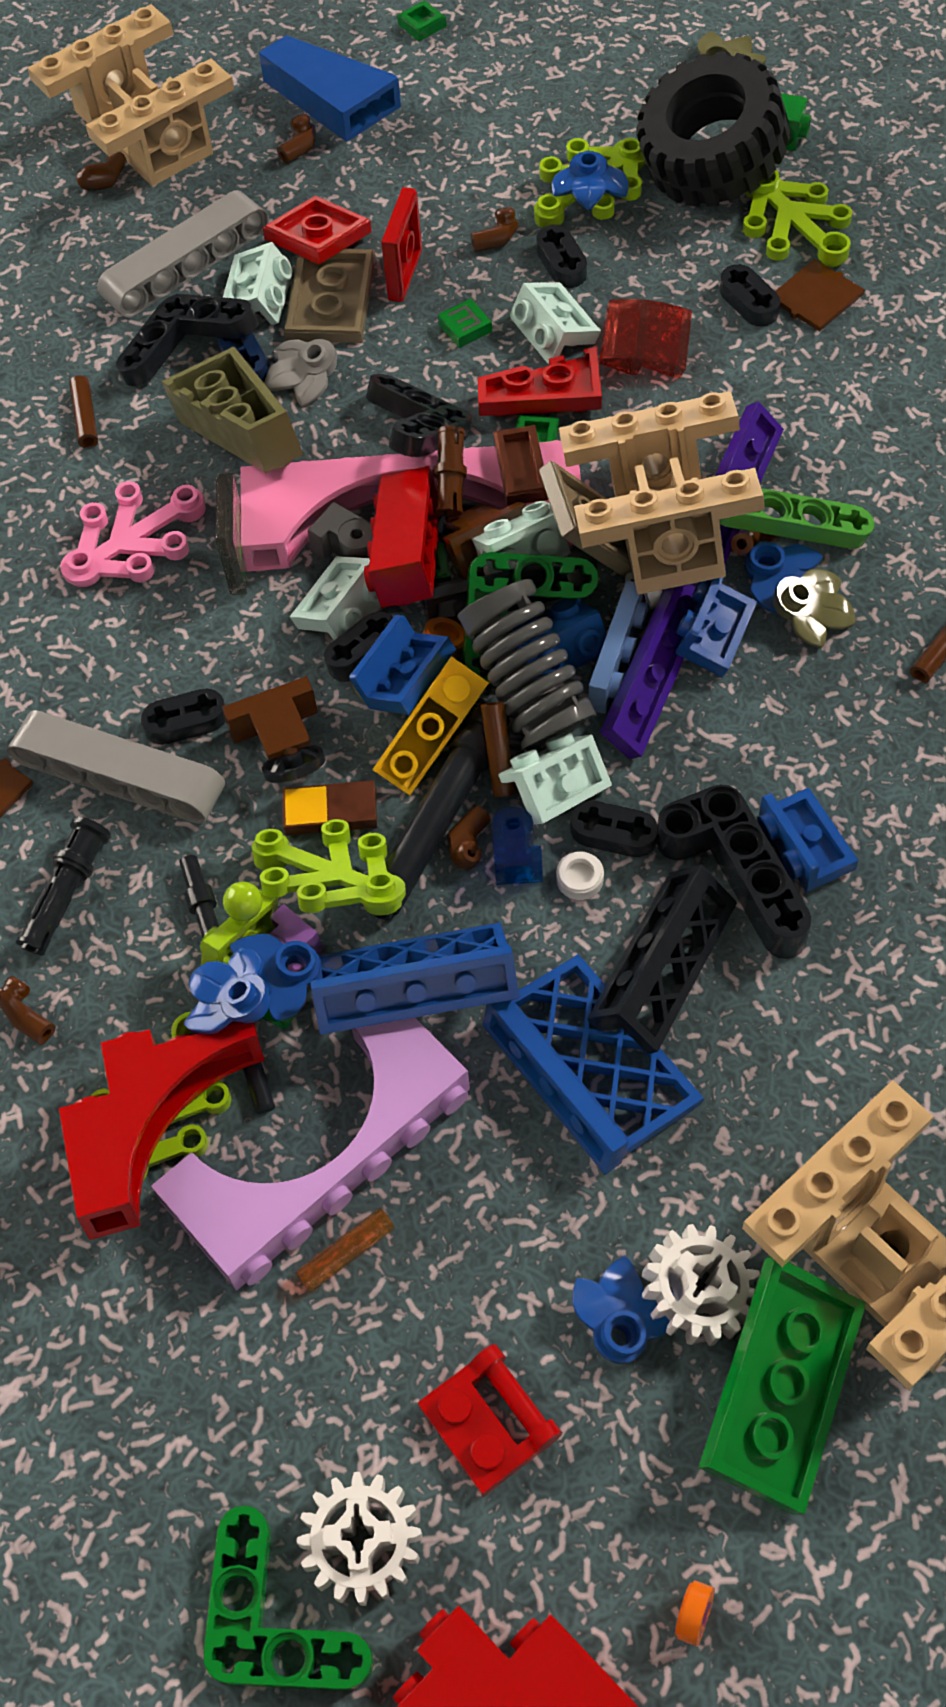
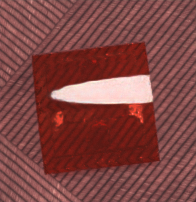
M610 300L606 307L599 364L629 375H637L640 369L645 367L673 378H681L687 364L692 310L652 300Z

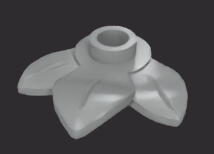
M295 339L281 343L272 351V355L277 362L267 371L265 385L270 391L294 388L296 400L300 407L310 405L326 390L328 376L336 368L337 351L330 341L325 339H315L308 343Z

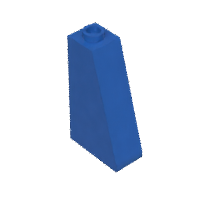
M287 35L259 52L263 81L346 142L401 107L399 79L392 73Z

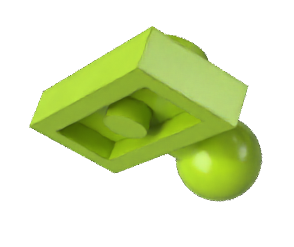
M241 881L229 886L223 896V906L230 917L219 927L214 926L209 929L200 944V951L202 952L201 965L212 961L228 964L229 959L233 955L230 950V944L246 936L270 934L275 929L270 916L277 911L278 898L265 896L262 893V889L259 891L255 885L249 882Z

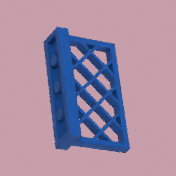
M501 922L318 955L320 959V973L316 980L311 981V992L320 1035L520 998L511 946L507 944Z
M578 954L519 989V999L486 1004L482 1026L604 1175H606L622 1163L624 1156L700 1106L704 1097L661 1048L658 1052L647 1053L630 1035H624L623 1028L617 1029V1033L599 1032L598 1030L589 1029L590 1022L587 1020V1017L606 985ZM576 973L588 987L587 997L558 993L560 982ZM553 987L552 992H551V991H546V990H548L549 988ZM530 1000L550 1004L548 1021L528 1018L519 1007ZM556 1005L585 1010L583 1027L554 1023ZM541 1033H546V1039ZM552 1035L580 1039L579 1058L559 1055L551 1046ZM587 1041L615 1045L614 1063L610 1064L585 1059ZM622 1047L642 1050L649 1058L648 1070L620 1065ZM571 1069L577 1070V1074L575 1075ZM583 1071L612 1076L610 1095L590 1092L582 1083ZM619 1078L647 1082L645 1101L617 1097ZM654 1084L674 1086L684 1100L675 1106L652 1103ZM603 1107H608V1113ZM615 1109L643 1113L642 1128L627 1137L614 1121ZM651 1115L658 1116L650 1122Z

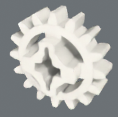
M691 1224L683 1231L682 1239L676 1232L670 1231L663 1240L664 1246L656 1244L648 1256L653 1263L646 1265L642 1271V1277L653 1283L647 1285L642 1296L643 1299L657 1301L658 1305L650 1315L653 1319L666 1316L670 1320L666 1333L670 1336L681 1328L686 1330L687 1344L692 1345L700 1334H704L708 1345L713 1346L721 1338V1332L728 1339H732L741 1330L739 1323L744 1325L755 1289L749 1286L754 1284L759 1278L760 1273L759 1270L745 1268L744 1263L751 1256L749 1250L736 1253L732 1249L736 1237L732 1234L721 1242L716 1239V1228L714 1226H709L704 1235L699 1236L695 1226ZM692 1253H698L703 1255L694 1256ZM705 1272H709L704 1290H701L698 1296L694 1297L693 1293L697 1288L696 1283L698 1279H701ZM670 1287L673 1288L674 1296H673V1294H672V1292H671V1290H670ZM708 1313L712 1317H704L696 1314Z
M354 1472L352 1486L344 1488L342 1483L337 1478L331 1480L334 1494L327 1498L323 1494L315 1492L313 1498L319 1510L316 1514L302 1513L300 1517L303 1523L311 1528L310 1534L297 1537V1544L302 1549L312 1550V1554L307 1556L301 1564L306 1572L321 1570L314 1582V1585L321 1592L332 1583L335 1584L334 1599L339 1603L345 1601L349 1591H354L359 1605L366 1606L369 1591L376 1589L383 1600L390 1598L387 1586L390 1580L394 1579L397 1583L404 1586L408 1582L406 1575L401 1569L404 1562L408 1564L419 1563L420 1557L414 1550L409 1548V1543L422 1540V1531L420 1528L407 1525L418 1515L414 1504L400 1508L399 1505L405 1495L403 1489L398 1485L388 1494L385 1493V1480L379 1474L374 1478L371 1486H365L360 1472ZM370 1501L380 1504L387 1509L394 1517L396 1523H390L389 1520L379 1521L371 1514ZM346 1505V1512L334 1525H327L333 1514ZM359 1515L369 1535L374 1536V1538L364 1541L363 1550L361 1551V1562L355 1548L350 1541H347V1538L356 1535L357 1526H359ZM385 1551H394L389 1562L373 1574V1565ZM325 1554L342 1555L348 1561L350 1577L333 1569L329 1565Z

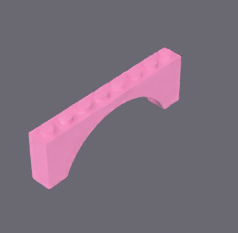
M561 441L539 442L544 465L549 461L555 462L581 480L579 465L566 467ZM495 446L464 448L463 464L467 466V477L463 480L462 499L478 502L498 510L508 507ZM438 451L422 457L385 454L292 462L284 468L273 469L267 473L254 466L241 467V549L247 572L290 568L298 553L309 542L308 529L333 502L352 512L360 507L374 503L373 495L379 492L380 476L430 466L433 476V466L437 464ZM433 477L437 488V479ZM530 502V503H525V504H526V506H528V505H530V504H532V503H535V502ZM567 541L568 546L574 545V544L570 543L569 541Z

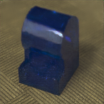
M511 806L503 808L496 813L492 822L496 885L543 882L541 845L534 846V823L532 816L521 807Z

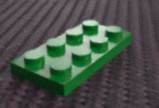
M772 1257L765 1258L698 1468L792 1515H805L866 1302L790 1262L782 1268Z

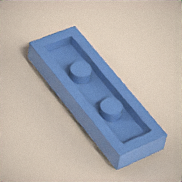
M626 580L589 683L588 699H590L596 712L606 714L611 698L615 699L625 677L624 673H620L623 663L631 664L637 644V638L633 637L635 628L643 629L648 615L649 604L642 602L643 594L637 595L635 582Z

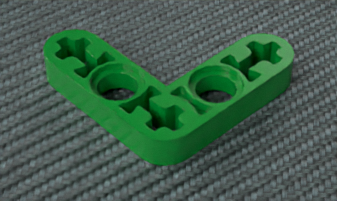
M496 552L483 553L476 557L469 565L466 607L478 599L505 587L508 583L509 578H495L492 580L491 586L485 585V579L477 576V569L485 567L486 561H491L493 569L501 571L509 570L507 561H514L513 583L521 581V571L525 565L530 563L538 564L545 573V580L531 597L582 599L590 595L597 587L598 572L591 562L582 558ZM552 564L559 565L557 574L565 575L573 573L575 566L580 567L581 575L588 576V583L580 585L579 591H574L573 583L559 581L556 583L558 591H551L554 580ZM508 609L501 613L498 618L508 614ZM464 630L463 665L489 682L488 673L490 671L487 670L486 676H481L480 669L472 667V659L480 657V655L474 652L472 640L467 638Z
M238 1506L226 1512L220 1520L217 1530L203 1652L204 1665L208 1673L218 1682L230 1686L347 1692L357 1690L365 1685L372 1675L374 1659L369 1645L359 1635L340 1631L262 1628L271 1529L263 1514L254 1507ZM243 1519H249L252 1528L259 1531L258 1538L249 1539L246 1546L245 1558L249 1562L257 1560V1568L255 1570L241 1565L225 1568L227 1558L238 1561L239 1543L230 1537L231 1530L241 1528ZM241 1577L251 1581L254 1595L248 1607L241 1611L228 1610L223 1602V1592L226 1585L233 1579ZM237 1639L236 1643L239 1649L245 1652H259L257 1640L267 1639L261 1655L264 1675L253 1676L257 1664L243 1661L235 1663L233 1673H226V1665L216 1658L218 1650H227L229 1641ZM293 1641L299 1643L305 1651L304 1666L294 1676L284 1677L279 1675L273 1663L276 1650L285 1642ZM325 1642L321 1650L324 1656H340L343 1653L344 1645H352L353 1653L363 1658L362 1666L352 1668L349 1679H341V1671L337 1667L320 1665L322 1678L311 1679L317 1662L314 1643Z

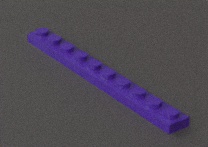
M757 401L746 406L739 421L740 430L734 432L715 476L723 475L733 470L755 468L761 483L784 429L764 406ZM720 525L724 563L726 564L732 550L731 540L739 533L740 529ZM698 583L663 590L600 730V733L627 758L642 757L684 661L683 657L675 654L682 636L676 634V630L688 609L694 611L697 603L690 599Z

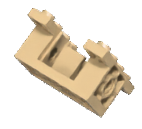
M150 4L137 9L133 14L115 23L106 25L103 29L84 39L75 41L72 45L57 53L42 58L41 61L27 67L31 81L50 99L69 89L75 112L87 122L86 129L89 138L108 156L119 151L122 152L127 162L153 187L213 154L204 106L233 91L234 85L232 76L211 58L197 64L194 68L175 78H167L162 87L158 89V86L149 77L143 50L174 34L171 21Z
M731 391L708 393L702 397L681 402H665L653 408L634 412L624 411L615 416L593 421H578L572 425L559 428L566 467L603 459L609 460L615 497L596 499L586 504L574 506L582 548L625 539L637 595L726 577L719 520L765 510L764 495L755 468L733 470L723 475L701 479L696 440L740 430L739 416Z
M892 1080L743 1222L742 1229L782 1268L801 1249H804L849 1294L866 1302L865 1309L885 1327L868 1344L866 1350L910 1391L928 1371L933 1374L946 1361V1237L885 1182L894 1159L931 1124L934 1117ZM888 1244L895 1246L901 1252L902 1257Z

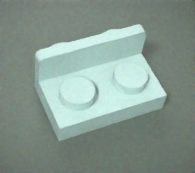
M273 242L234 255L223 298L247 300L251 303L254 312L260 311L271 325L280 323L293 273L289 260L280 253Z
M560 282L523 283L510 313L512 321L548 364L550 358L560 356L564 345L595 344L601 332Z
M538 501L522 509L523 514L510 521L508 519L494 521L484 527L485 533L472 538L478 556L483 553L496 552L563 557L571 553L567 540L561 536L551 504L547 501ZM486 561L485 567H483L485 575L501 572V570L493 569L491 561ZM507 561L509 569H513L515 562Z
M336 556L289 616L295 626L302 630L328 632L332 639L335 640L362 618L377 612L381 606L376 592L368 591L364 577V566L369 565V558Z
M571 731L556 735L545 742L547 749L539 753L536 750H531L510 760L512 767L498 774L501 783H516L532 825L543 824L612 786L592 734L573 737Z

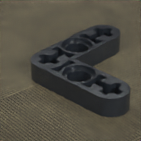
M189 294L170 296L159 304L116 361V367L127 385L139 386L145 384L155 376L186 334L240 339L248 336L257 328L259 324L258 318L251 303L244 299Z
M373 374L370 376L366 399L404 418L393 424L389 440V447L393 451L409 457H422L438 451L437 430L443 426H455V433H457V428L461 427L465 429L464 440L468 438L473 420L469 412L393 376L385 374Z

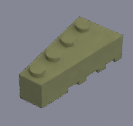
M235 347L227 349L161 381L177 419L181 424L261 471L267 473L273 469L284 468L293 459L304 455L287 411Z

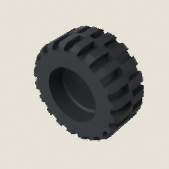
M727 51L717 52L716 56L710 57L707 54L698 55L695 61L687 63L685 60L676 65V70L671 74L666 72L659 79L658 86L656 88L652 87L646 95V104H642L637 117L636 134L639 146L655 185L661 192H666L668 198L679 203L684 200L686 205L699 207L700 203H706L707 207L720 206V202L726 200L732 203L740 200V195L748 191L751 194L760 187L759 182L763 179L767 181L776 171L775 164L780 165L790 138L789 122L780 88L774 74L767 70L766 65L756 59L751 61L749 56L741 53L731 56ZM722 120H737L730 128L717 136L704 140H689L696 132L711 123Z

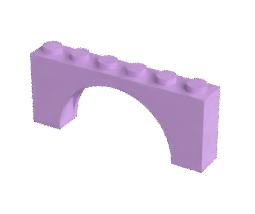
M416 1018L352 1029L354 1040L364 1051L373 1068L374 1089L372 1102L364 1124L356 1137L339 1156L315 1172L290 1181L253 1183L225 1176L211 1169L191 1152L151 1185L161 1204L236 1291L245 1283L251 1286L264 1278L272 1268L271 1261L286 1248L294 1250L302 1245L313 1231L311 1226L326 1213L332 1216L340 1212L352 1199V1191L366 1179L370 1182L378 1179L390 1167L393 1155L405 1145L408 1148L416 1146L430 1131V1123L443 1112L446 1115L454 1113L466 1101L468 1097L467 1091L470 1090L468 1070Z

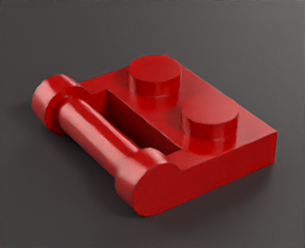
M497 1344L486 1347L468 1365L417 1402L420 1410L483 1498L556 1442L563 1434L553 1419L546 1420L503 1363L506 1360V1356ZM486 1376L529 1433V1436L518 1445L474 1387L475 1384Z

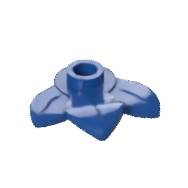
M584 151L576 154L571 159L570 166L558 172L552 180L553 196L573 194L575 199L586 210H591L605 192L617 197H626L628 194L626 175L620 169L609 166L606 158L594 151Z
M762 542L755 545L746 555L744 564L747 575L753 579L751 594L754 600L765 610L777 613L773 606L774 590L777 584L789 576L801 578L804 573L814 569L820 563L822 555L814 549L801 544H792L784 548L773 542Z
M269 934L246 936L230 944L232 954L240 947L252 949L261 957L263 961L261 978L268 985L271 997L268 1010L276 1022L294 1016L303 1008L306 1003L307 987L311 985V981L317 979L320 973V959L312 947L301 941H290L283 944ZM292 963H299L304 969L299 972H292L287 969V966Z
M240 947L231 956L228 964L212 961L206 962L195 969L189 978V989L199 1002L186 1018L184 1025L195 1033L213 1034L221 1031L232 1021L249 1024L262 1018L270 1007L271 997L268 985L261 978L263 968L261 957L252 949Z
M622 1256L613 1262L602 1274L599 1284L585 1278H577L572 1293V1304L578 1319L593 1331L596 1349L606 1360L616 1364H627L637 1359L643 1353L647 1341L664 1335L670 1322L666 1316L658 1319L651 1317L650 1314L658 1303L656 1300L643 1299L644 1287L636 1269L627 1256ZM613 1328L619 1329L625 1334V1346L614 1343L611 1338V1330Z

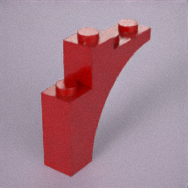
M232 1021L217 1033L179 1035L168 1042L156 1045L150 1029L141 1032H126L115 1039L100 1042L109 1094L100 1097H84L74 1104L59 1108L76 1217L89 1240L141 1226L140 1196L143 1179L151 1156L169 1125L195 1097L208 1087L240 1069L265 1061L254 1022L246 1024Z
M459 1605L450 1615L444 1609L440 1610L423 1627L419 1636L424 1642L418 1647L417 1652L430 1666L431 1671L425 1677L418 1671L415 1672L397 1690L392 1698L398 1704L397 1707H639L551 1614L541 1624L535 1618H532L510 1642V1645L516 1652L508 1659Z

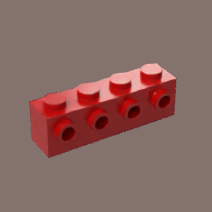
M430 466L380 476L379 492L373 495L376 515L370 518L373 539L367 542L370 563L364 566V577L368 591L376 592L381 608L395 605L408 606L415 601L433 598L439 516L435 514L437 488Z

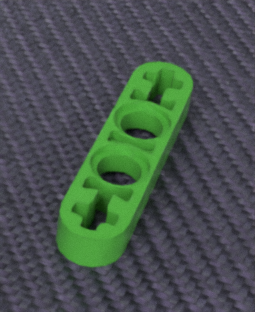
M764 488L761 489L764 495L765 507L776 510L780 514V518H774L767 515L764 511H758L719 520L720 525L850 549L862 547L875 525L871 514L862 507ZM803 514L813 515L820 521L821 525L809 523L805 520Z

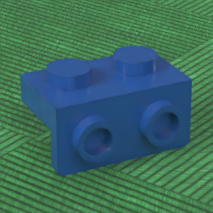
M724 577L698 582L690 599L697 604L694 611L689 609L686 611L677 627L676 634L682 636L675 651V654L720 677H723L729 670L757 601L722 584Z
M578 599L561 600L555 603L550 611L518 625L507 633L514 632L542 617H549L553 626L549 631L524 642L515 649L528 645L550 633H556L560 637L558 646L537 655L524 664L537 660L558 649L566 650L568 659L533 679L551 673L568 664L576 669L599 657L606 638L605 628L599 611Z
M395 615L351 673L350 681L369 709L409 715L418 705L421 697L441 672L456 648L448 636L415 633L404 615Z
M806 788L778 802L772 793L761 798L759 816H757L756 820L768 841H773L781 853V862L791 879L797 878L806 893L856 870L858 864L857 857L810 788Z

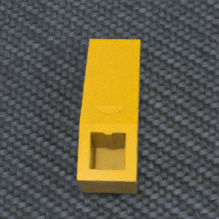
M451 656L372 770L410 796L489 682Z

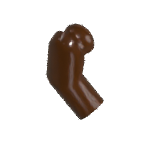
M299 114L291 119L290 125L294 129L293 137L277 147L280 159L286 164L310 151L314 146L316 128L314 124L310 123V118L307 114Z
M119 151L108 156L105 163L85 165L77 173L76 180L78 185L84 190H101L113 187L126 164L125 155Z
M503 207L497 209L495 212L497 223L492 228L470 234L474 252L504 246L510 241L519 224V220L515 219L516 213L514 208Z
M741 530L732 538L731 547L735 553L744 555L750 552L755 545L759 544L761 539L767 542H775L778 536Z
M474 805L447 834L450 859L457 867L465 870L472 869L481 860L482 850L478 848L476 836L491 822L490 815L478 805Z
M10 976L6 979L3 987L0 988V1007L13 1027L39 1045H43L55 1033V1025L22 1003L23 999L29 995L30 987L16 977Z

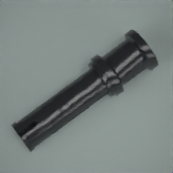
M77 816L72 819L70 823L72 831L63 849L57 850L53 856V866L55 868L33 908L30 918L16 940V944L21 945V948L40 956L45 955L56 928H58L77 887H79L81 881L91 877L94 871L92 863L101 845L107 844L111 838V833L104 826L89 818Z

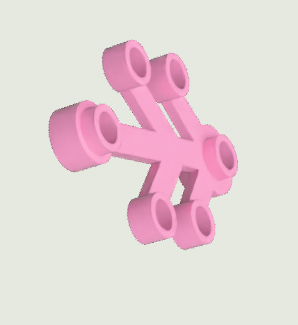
M132 481L119 484L115 490L119 506L110 540L98 547L100 530L107 526L108 517L105 508L100 503L86 504L80 511L84 527L78 549L69 552L63 558L60 565L64 579L77 587L91 586L100 577L131 578L134 582L139 583L148 581L154 574V568L148 555L166 556L170 560H181L189 553V546L186 536L179 531L168 532L162 539L146 537L175 519L183 522H193L200 519L206 510L202 493L191 485L179 486L174 490L170 503L132 525L136 509L143 502L139 485ZM134 494L131 497H125L126 495ZM99 515L97 518L89 519L92 516ZM174 544H180L178 547L175 548L170 547ZM119 554H133L126 562L111 560ZM138 566H145L143 569L135 570Z

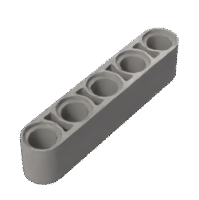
M234 190L108 268L98 280L97 292L122 316L132 318L263 234V227L269 223L268 213L241 191Z
M36 710L28 713L7 747V753L22 766L196 824L206 822L225 787L224 778L217 771L204 764Z

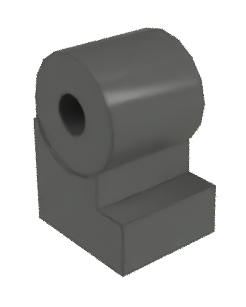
M335 502L308 529L310 550L323 559L330 552L342 557L369 558L367 542L373 539L370 523Z

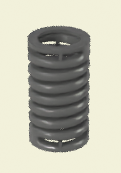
M532 579L521 580L500 588L473 602L457 615L467 638L474 640L472 644L474 652L482 655L480 658L481 667L484 670L490 671L488 673L489 683L492 686H498L495 691L497 700L506 702L504 704L505 715L515 718L511 727L513 733L525 734L520 743L522 751L540 745L548 739L567 732L597 715L590 699L587 697L576 699L575 695L583 691V685L579 680L543 694L558 684L574 677L576 673L574 666L568 664L551 673L533 679L565 662L568 659L566 650L558 649L537 660L524 664L537 655L558 646L560 643L558 634L550 633L528 645L515 649L524 642L549 631L553 626L549 617H542L514 632L504 635L518 625L544 612L545 606L541 601L531 603L529 599L536 592ZM515 604L518 605V610L495 619Z

